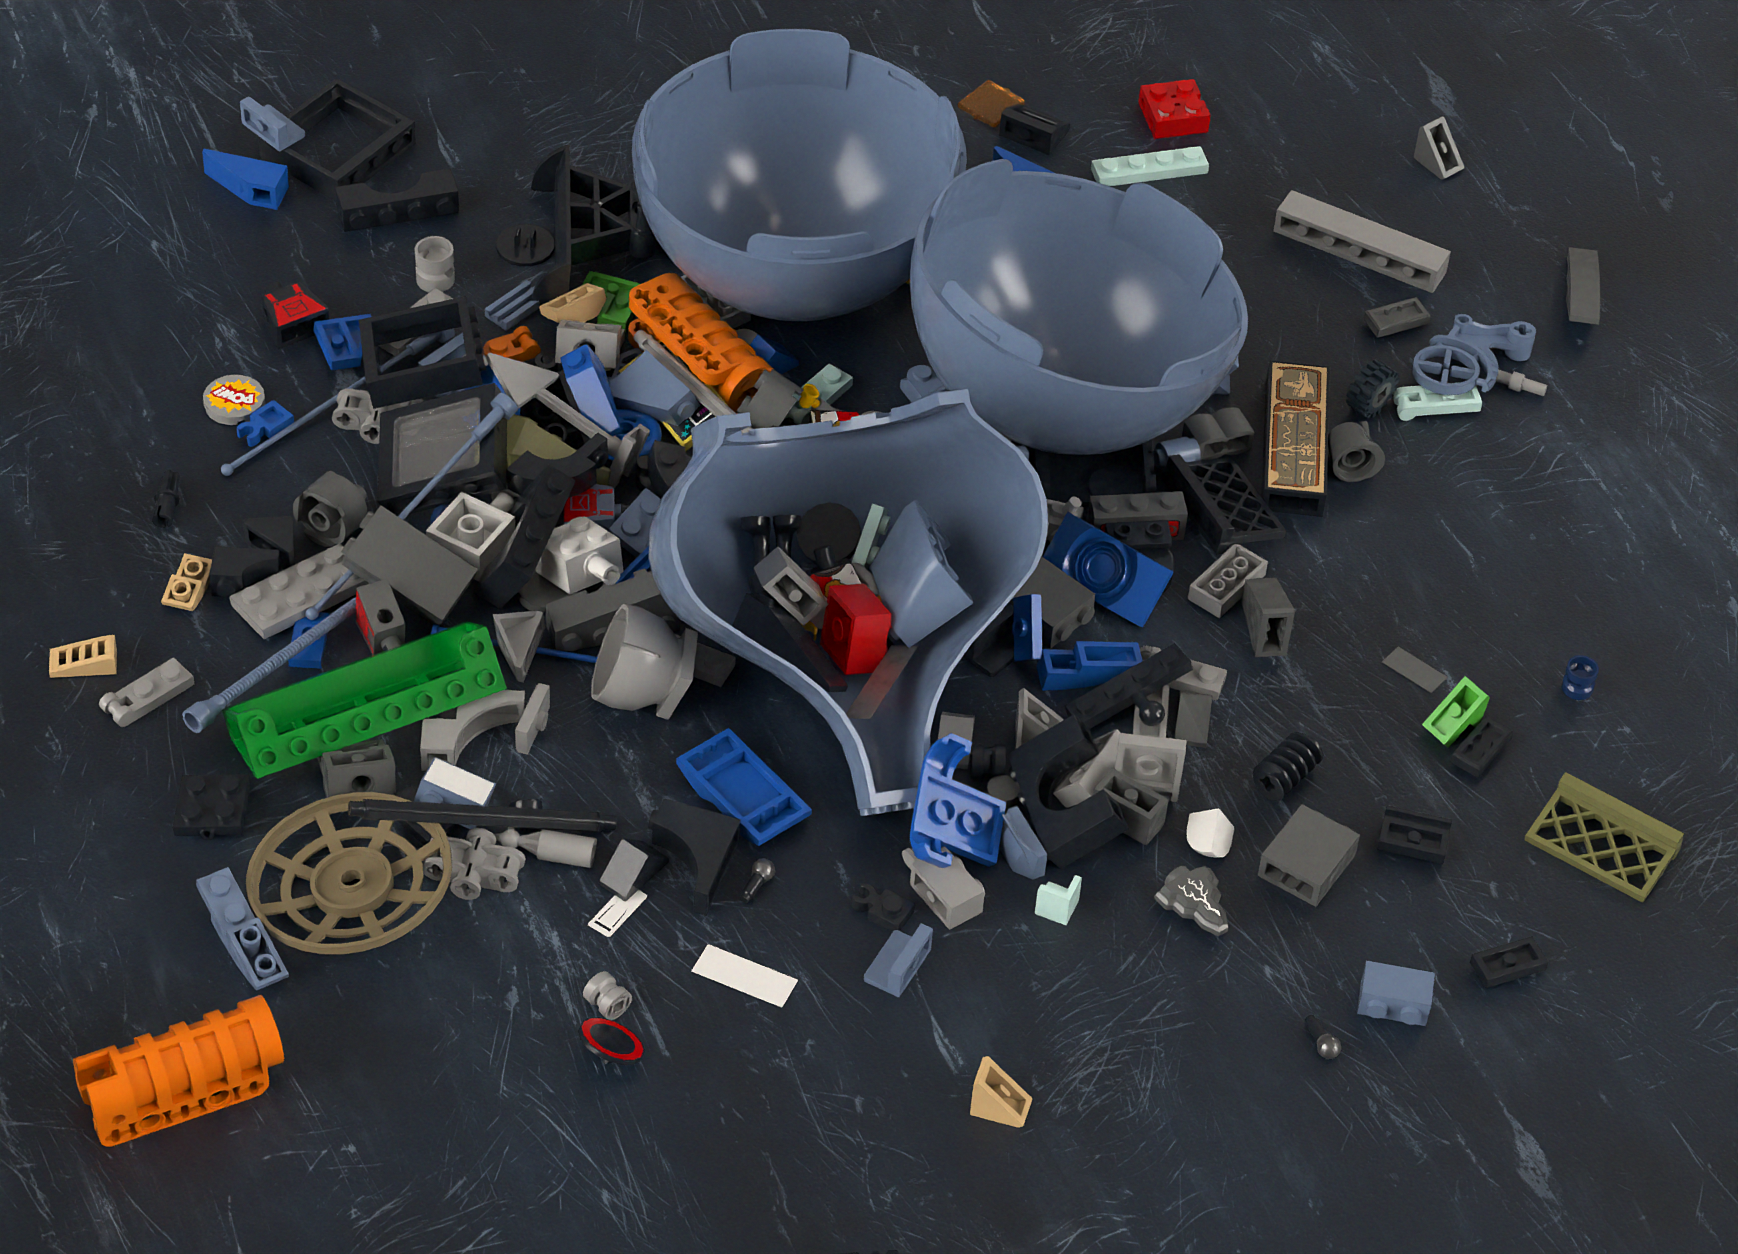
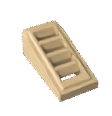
M115 635L101 636L50 649V678L117 674ZM66 658V664L59 665V659ZM73 658H79V661L73 662Z

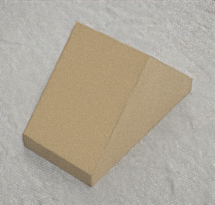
M989 1056L983 1057L973 1085L970 1115L1017 1128L1023 1127L1033 1098Z

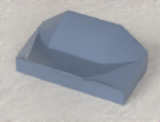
M1017 806L1009 808L1006 814H1002L1004 826L999 850L1013 872L1032 880L1044 876L1047 861L1046 851Z

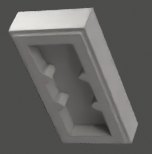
M541 683L536 685L515 729V744L519 753L528 755L538 731H544L546 727L548 710L550 708L549 685Z

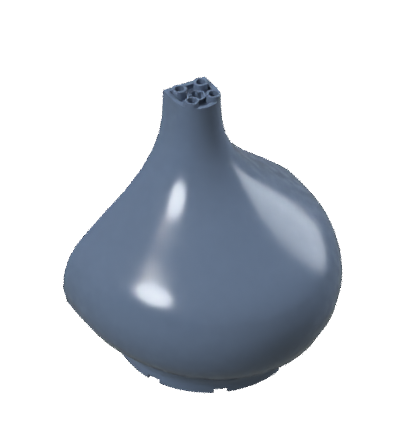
M968 389L937 392L913 403L892 408L889 413L875 412L851 417V420L840 421V426H833V422L830 420L801 425L750 429L749 432L742 433L741 430L751 426L749 412L720 415L696 425L691 429L693 456L685 470L661 498L649 530V562L653 578L663 599L682 621L725 648L774 674L803 695L826 719L840 741L853 780L857 807L860 809L861 816L914 808L922 763L930 749V733L937 703L951 672L974 640L1025 584L1036 569L1043 554L1048 528L1047 499L1038 473L1018 447L976 414L970 402ZM917 500L949 537L951 546L944 550V554L949 566L959 577L956 582L964 591L967 590L973 604L913 645L918 646L871 719L848 718L846 715L847 711L873 673L845 675L820 645L822 629L818 628L817 639L814 642L847 683L848 688L846 692H826L797 667L732 627L746 593H751L748 577L754 575L755 567L753 539L749 533L742 529L741 517L767 516L771 518V553L776 549L773 516L801 515L802 519L805 513L816 505L829 502L842 504L854 513L859 521L862 534L873 503L888 509L887 516L891 517L886 534H880L876 545L881 548L904 507ZM796 531L792 539L791 559L798 566H800V562L813 563L806 558L799 547ZM806 630L809 636L813 639V633L811 631ZM888 632V637L894 645L907 646L901 638L896 641Z

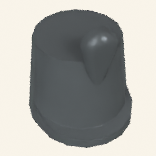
M1361 421L1360 424L1345 422L1337 425L1328 434V450L1333 471L1340 480L1346 482L1361 481L1374 476L1384 466V452L1378 444L1371 442L1367 421Z

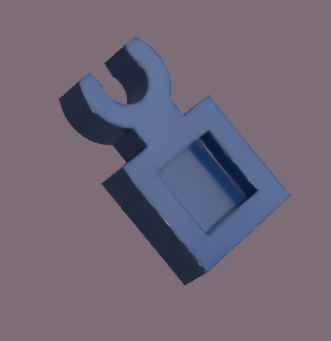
M272 400L251 413L250 422H243L237 426V437L240 439L248 435V446H255L260 442L263 435L271 438L294 423V415L275 400Z

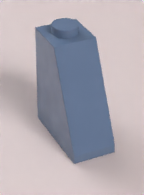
M647 350L609 383L616 410L632 409L648 414L657 421L678 426L685 419L691 417L700 406L692 391Z

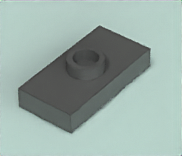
M1415 297L1367 310L1364 313L1363 319L1376 337L1379 338L1429 324L1431 316L1419 299Z

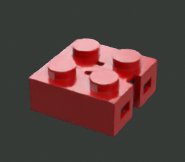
M1194 79L1140 86L1138 103L1154 139L1207 133L1209 130L1211 115L1205 101H1200L1201 93Z

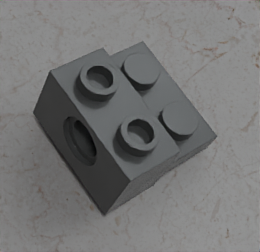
M383 739L358 742L336 751L324 752L322 756L317 757L323 774V787L327 798L354 792H377L396 795L395 760L389 745H385Z

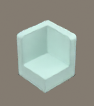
M1075 875L1069 888L1049 881L1047 885L1041 884L1037 891L1035 914L1067 925L1079 901L1082 877Z

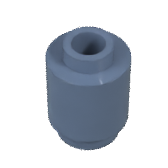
M1186 436L1159 442L1152 453L1155 466L1164 473L1169 455L1180 454L1185 462L1200 461L1201 458L1197 440L1195 438L1189 439Z

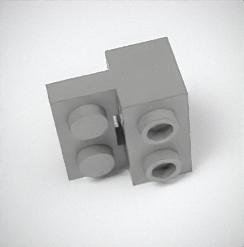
M561 320L557 326L555 363H561L560 357L586 344L594 345V353L603 363L605 371H610L611 368H616L620 361V348L625 341V329H622V325Z

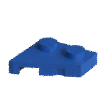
M371 314L314 321L313 331L331 370L361 366L363 353L359 320L369 318Z

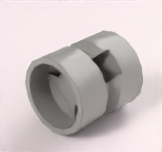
M439 236L421 239L415 246L417 285L426 292H430L434 288L441 292L450 289L455 281L453 244Z

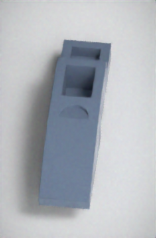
M229 867L197 879L196 887L211 913V922L234 962L257 991L288 978L289 973L259 917L255 918Z

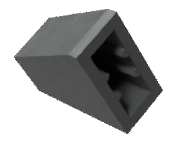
M1277 578L1245 579L1241 601L1255 657L1286 656L1295 614L1294 607Z

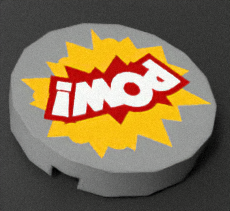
M226 375L215 379L206 387L203 393L206 413L209 418L221 424L238 425L237 421L243 420L250 422V414L265 405L264 389L258 381L248 376Z

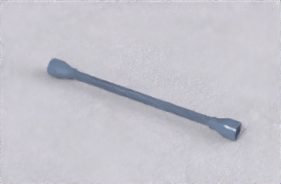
M356 597L219 695H214L208 700L198 701L187 708L182 714L187 727L195 733H200L211 725L218 713L228 703L356 612Z

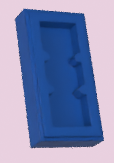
M1029 594L1014 597V622L1012 625L1014 662L1042 659L1041 595Z
M319 612L315 620H309L307 617L296 621L291 642L329 616V613ZM328 632L288 660L289 667L322 669Z

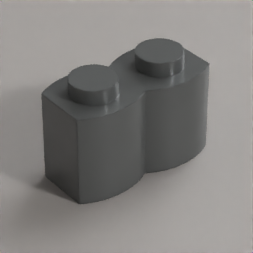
M1236 407L1220 409L1212 415L1198 414L1186 419L1183 424L1181 437L1186 436L1189 439L1195 438L1201 452V461L1217 459L1224 454L1236 455L1251 449L1255 432L1241 410Z

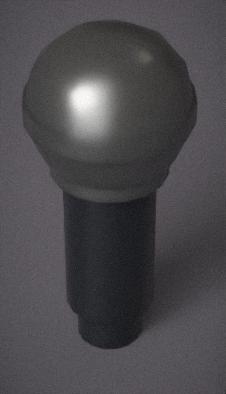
M765 858L759 859L752 865L751 878L740 896V900L743 903L748 904L755 897L762 884L772 879L775 875V867L770 860Z
M1314 1015L1307 1016L1305 1019L1307 1028L1317 1041L1319 1055L1326 1059L1337 1057L1341 1051L1339 1039L1328 1034L1320 1020L1315 1018Z

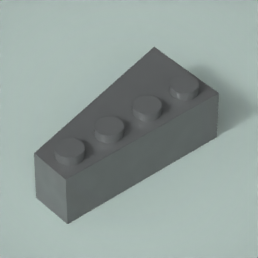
M645 568L633 572L634 578L613 585L603 583L602 587L590 594L584 590L546 604V627L554 650L565 652L602 645L605 633L615 613L623 604L639 606L661 617L672 631L681 630V619L669 608L653 578L652 571L647 572Z

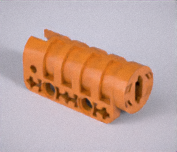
M662 274L630 290L629 308L638 317L628 326V341L634 348H639V344L633 338L639 330H644L648 335H653L656 341L661 340L676 357L679 356L689 366V370L701 382L711 385L725 403L738 414L736 411L748 395L753 398L757 393L758 389L753 386L763 371L771 372L773 368L762 357L756 356L755 350L745 340L738 338L737 332L727 322L721 321L719 314L710 305L703 303L701 296L678 274Z
M258 995L238 1002L237 1008L221 1013L217 1009L203 1014V1020L190 1025L182 1021L170 1025L169 1032L154 1037L150 1033L135 1037L134 1044L119 1049L115 1045H111L73 1058V1066L81 1097L85 1104L92 1107L93 1123L102 1145L112 1147L261 1095L269 1087L268 1068L283 1063L284 1052L271 1010L264 997ZM218 1091H222L221 1093H219V1094H217V1095L211 1096V1095H213L214 1093H216V1092H218ZM149 1115H153L152 1117H150V1118H148V1119L142 1120L143 1118H145V1117H147V1116H149Z

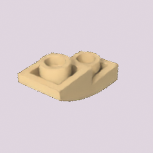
M184 553L177 574H172L161 600L162 605L193 611L209 586L212 559Z

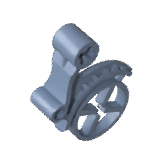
M1458 314L1455 316L1453 328L1448 335L1432 337L1429 342L1430 347H1426L1416 354L1412 375L1419 385L1437 394L1460 395L1469 392L1476 385L1482 386L1481 391L1486 393V391L1493 387L1498 375V362L1489 348L1493 347L1504 350L1505 355L1512 360L1525 361L1531 356L1536 329L1530 323L1523 321L1512 324L1483 325L1473 322L1469 315ZM1433 357H1445L1441 382L1429 378L1423 372L1440 374L1442 364L1424 360ZM1451 359L1462 362L1468 368L1451 366L1450 376L1466 379L1467 381L1447 383ZM1480 368L1485 374V380L1479 378Z

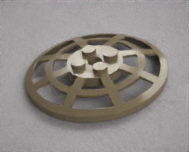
M354 792L315 801L282 819L258 844L250 859L246 874V892L252 913L256 918L259 917L265 930L272 937L287 946L301 951L317 954H349L383 946L404 936L421 924L442 900L450 883L453 868L452 852L444 829L439 823L416 822L433 837L432 841L416 851L414 846L405 838L391 832L394 821L380 820L377 828L352 827L336 831L329 816L338 812L348 811L349 801L374 799L407 802L410 800L377 792ZM317 821L323 836L302 848L292 860L274 852L292 833L306 824ZM356 838L372 839L368 848H343L340 842ZM385 842L399 848L406 857L390 864L388 859L380 852ZM328 847L330 854L323 858L315 868L303 865L313 854ZM440 850L443 874L436 891H420L424 878L422 861ZM266 863L284 871L280 884L281 902L260 903L259 883ZM413 868V882L410 891L393 889L394 876ZM295 876L310 881L311 895L292 899V885ZM354 879L360 880L354 885H345V883L351 882ZM386 901L402 903L391 914L379 921L373 912ZM412 904H426L413 917L398 927L384 933L382 928L400 918ZM318 906L327 915L319 925H316L305 919L298 910ZM287 913L298 926L311 932V934L305 940L289 936L275 928L266 916ZM360 916L364 924L363 927L353 929H333L341 918ZM369 934L371 937L362 941L342 944L320 943L325 937L349 938Z

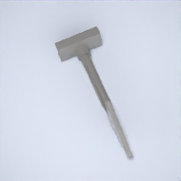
M487 354V362L506 395L516 403L518 409L532 398H536L590 438L599 432L608 439V454L614 458L610 467L609 485L615 488L622 474L626 477L631 475L650 433L649 429L639 424L625 435L623 440L616 436L612 437L546 390L548 386L557 380L559 376L557 372L497 354Z

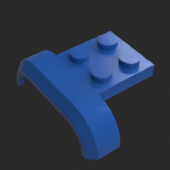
M953 733L937 740L930 747L923 760L910 830L912 850L916 858L939 868L951 866L953 854L947 851L942 853L941 847H946L951 852L990 867L997 863L1004 820L1002 814H1005L1006 802L952 780L957 764L963 757L969 755L972 745L971 741Z

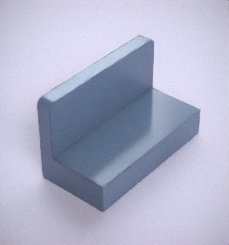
M249 96L240 101L242 124L279 152L305 137V131L271 105L262 106Z
M921 923L912 937L894 930L864 974V982L900 997L931 951L933 928Z

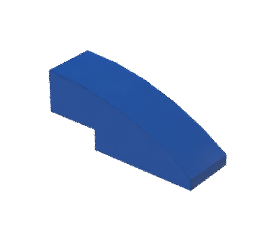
M1076 641L1073 650L1042 649V659L1038 660L1036 667L1042 691L1067 690L1103 684L1143 660L1138 642Z

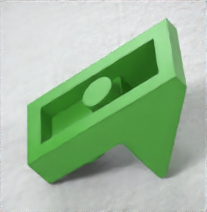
M1465 676L1422 725L1449 748L1469 724L1476 727L1482 721L1490 697Z

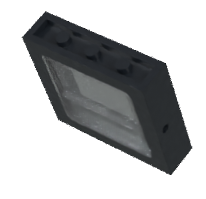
M495 383L380 413L377 502L379 505L396 516L401 514L472 437L471 432L493 410L491 401L499 393H502ZM502 418L480 442L476 441L409 514L433 509L441 504H451L461 492L475 498L506 490L507 419Z

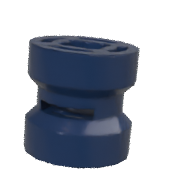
M1576 655L1570 658L1566 666V674L1563 677L1561 688L1566 696L1575 700H1585L1593 694L1595 680L1599 673L1598 663L1584 655Z

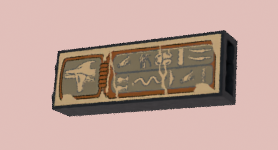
M1269 361L1265 392L1261 497L1272 512L1323 517L1327 496L1329 366Z

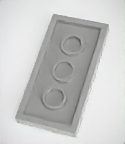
M337 544L231 595V606L263 639L293 626L296 621L306 617V610L314 607L349 570L342 565L345 554L341 551L344 547L341 544ZM354 573L319 612L356 595L357 587L370 583Z

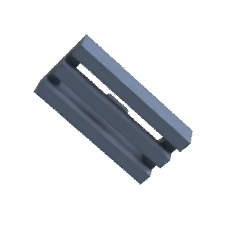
M528 280L524 281L486 307L485 317L507 331L539 309V301L532 300L521 307V305L532 298L534 287H531V282ZM511 312H514V313H512L511 315H509L508 317H506L505 319H502V318H504L505 316H507L508 314H510Z

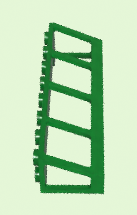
M465 622L225 707L222 713L231 740L256 779L322 756L324 752L342 749L505 690L507 687L487 626Z

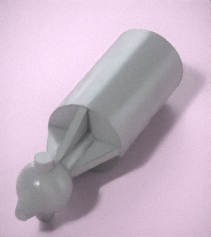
M508 827V830H505L503 833L494 834L496 840L502 846L513 848L520 846L536 855L538 860L592 868L595 859L597 839L593 837L542 829L540 832L520 836L514 830V827Z

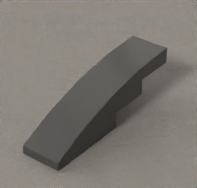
M1568 247L1566 305L1569 321L1599 325L1600 271L1598 251Z

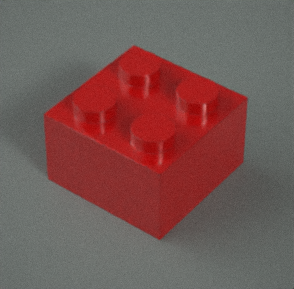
M866 584L829 586L828 605L825 608L820 645L845 675L873 673L888 651V632L892 628L890 611Z

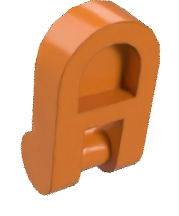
M520 326L511 334L491 339L486 342L483 348L485 356L488 353H493L520 362L535 358L541 351L537 341L532 339V333L527 326Z

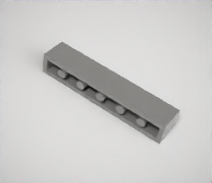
M1291 190L1276 213L1274 232L1433 293L1447 272L1451 251Z

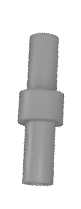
M1498 369L1496 381L1509 385V389L1518 392L1522 389L1544 396L1548 386L1527 379L1524 374L1515 371L1511 374Z

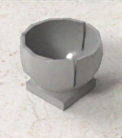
M623 604L615 613L605 633L595 664L591 697L611 708L630 711L657 703L656 716L668 720L693 681L698 632L686 628L681 637L677 638L661 617L639 606Z

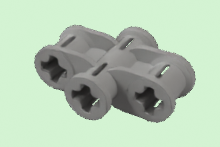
M351 388L343 389L338 393V408L333 411L332 421L341 429L359 430L361 437L365 441L379 444L380 413L408 406L410 403L412 405L423 402V400L416 399L373 409L368 391ZM420 429L399 435L413 436L418 434Z
M483 828L469 830L466 840L447 836L452 852L453 867L450 889L454 895L465 900H472L479 897L481 887L508 893L517 889L519 883L518 871L524 867L526 860L525 855L521 851L513 847L495 845L497 841L495 835ZM439 850L422 863L424 875L436 881H441L443 874V862Z

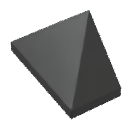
M1180 691L1174 739L1187 740L1186 745L1206 748L1212 695Z

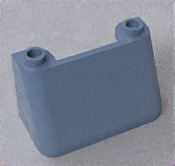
M917 500L904 507L870 565L882 603L892 616V628L889 630V633L896 641L901 638L909 648L973 604L967 590L964 591L956 582L959 577L949 566L944 554V550L951 546L949 537Z

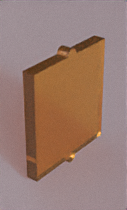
M987 80L958 102V108L971 114L974 119H979L994 128L1000 124L1001 113L1006 107L1017 104L1024 105L1025 100L1010 92L1009 88H1003L991 80Z

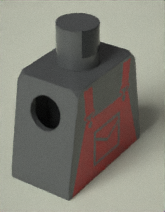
M388 579L356 588V623L372 655L405 644V621Z

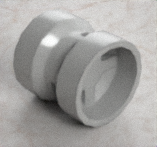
M606 971L592 977L583 991V997L591 1005H597L599 1012L609 1020H614L621 1016L632 1001V995L624 987L617 986L615 978Z

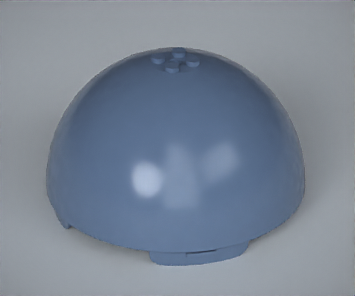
M776 29L746 33L737 37L732 42L729 51L708 57L682 70L664 83L646 101L636 122L632 137L633 173L639 201L653 234L673 263L698 287L727 305L756 316L784 321H816L847 315L885 298L910 279L914 242L924 212L931 202L941 194L948 183L966 171L967 164L963 133L951 102L946 96L939 97L925 83L887 61L850 49L849 41L841 34L811 29Z
M999 159L980 164L956 176L945 186L941 194L931 202L918 226L910 269L911 305L918 336L930 365L948 391L969 390L970 402L976 414L1005 438L1030 448L1067 455L1103 454L1142 444L1169 431L1194 413L1219 387L1243 347L1248 329V314L1244 296L1234 275L1221 259L1223 245L1219 236L1187 207L1145 183H1133L1126 192L1101 183L1063 174L1013 171V165L1009 160ZM1053 368H1062L1079 377V379L1055 373Z

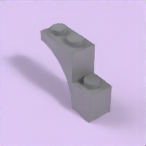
M502 690L458 706L456 719H423L420 746L421 771H427L434 757L456 766L460 753L476 736L499 725L519 722L525 710V691Z

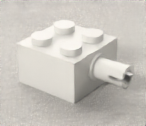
M461 492L426 530V535L477 568L478 571L474 579L479 581L484 569L501 552L515 531V516L508 514L514 506V500L507 493L500 492L489 505Z
M585 516L574 518L569 523L554 528L536 567V572L568 594H573L601 581L607 585H613L619 580L620 573L624 572L620 540Z

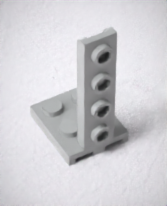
M1166 685L1147 696L1148 700H1155L1162 704L1165 709L1164 720L1157 726L1145 725L1140 720L1139 708L1135 705L1133 734H1119L1114 770L1160 795L1171 796V801L1177 802L1187 740L1166 738L1169 685Z

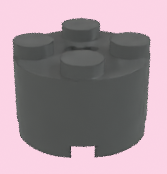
M774 369L771 372L764 370L753 386L758 389L757 393L753 398L747 395L736 412L738 414L749 412L753 429L779 427L797 400L792 395L796 393L800 396L803 389Z
M327 471L295 499L293 514L296 522L301 520L306 529L303 532L310 540L324 547H333L335 544L345 541L359 528L367 515V505L365 502L367 493L362 486L353 484L333 471Z

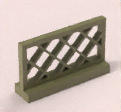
M1565 772L1559 781L1557 790L1525 835V841L1643 903L1670 861L1674 860L1679 853L1684 833ZM1561 801L1571 806L1574 814L1557 817L1555 806ZM1596 819L1602 823L1604 830L1587 833L1583 820ZM1577 822L1581 834L1564 837L1560 825ZM1554 826L1558 838L1546 840L1536 834L1541 828ZM1624 834L1631 838L1633 845L1616 848L1613 836ZM1607 837L1610 850L1593 852L1590 840ZM1584 841L1588 854L1576 856L1569 852L1567 844ZM1655 850L1664 856L1659 862L1646 864L1642 851ZM1636 853L1640 865L1623 868L1620 856ZM1613 857L1617 869L1605 871L1598 867L1596 860ZM1643 873L1646 884L1641 890L1629 884L1626 876Z

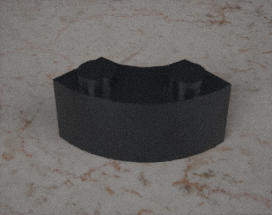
M655 440L648 454L647 468L651 485L656 495L661 499L685 470L688 461L684 446Z

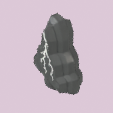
M1180 866L1170 872L1166 877L1165 885L1154 896L1155 900L1165 910H1174L1182 918L1194 919L1202 929L1216 936L1228 932L1226 912L1219 905L1221 900V893L1217 889L1219 880L1211 868L1202 866L1190 871L1186 866Z

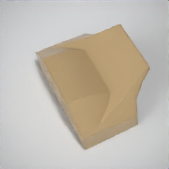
M586 283L539 306L541 315L557 323H560L561 320L585 323L599 315L607 298L604 288Z

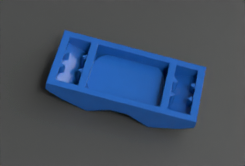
M1067 512L1043 555V558L1095 593L1096 602L1140 627H1144L1174 573L1070 512Z
M730 728L676 758V764L699 797L713 803L723 815L741 819L740 836L758 846L812 815V809Z

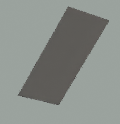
M1399 646L1382 661V663L1430 693L1448 678Z

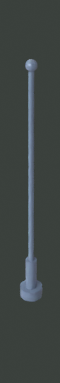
M450 329L420 336L408 344L406 350L381 365V373L406 356L417 354L437 340L445 343L455 336V330ZM361 378L346 389L356 390L366 383V378ZM338 394L231 464L226 463L222 465L221 473L225 476L231 475L233 469L336 403Z
M499 393L491 401L493 410L471 432L472 437L398 516L399 518L404 520L476 441L480 442L502 418L509 420L518 411V406L509 396ZM348 570L314 607L306 610V617L309 620H315L319 615V610L354 573Z

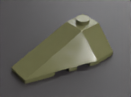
M514 414L507 420V468L527 450L544 459L565 458L577 450L561 441L562 438L555 434H550L539 427L538 423L528 417ZM603 466L600 469H596V484L609 486L611 475L609 468Z

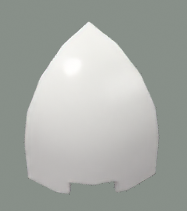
M1218 808L1189 814L1187 841L1196 852L1208 857L1219 858L1228 854L1232 844L1234 826Z

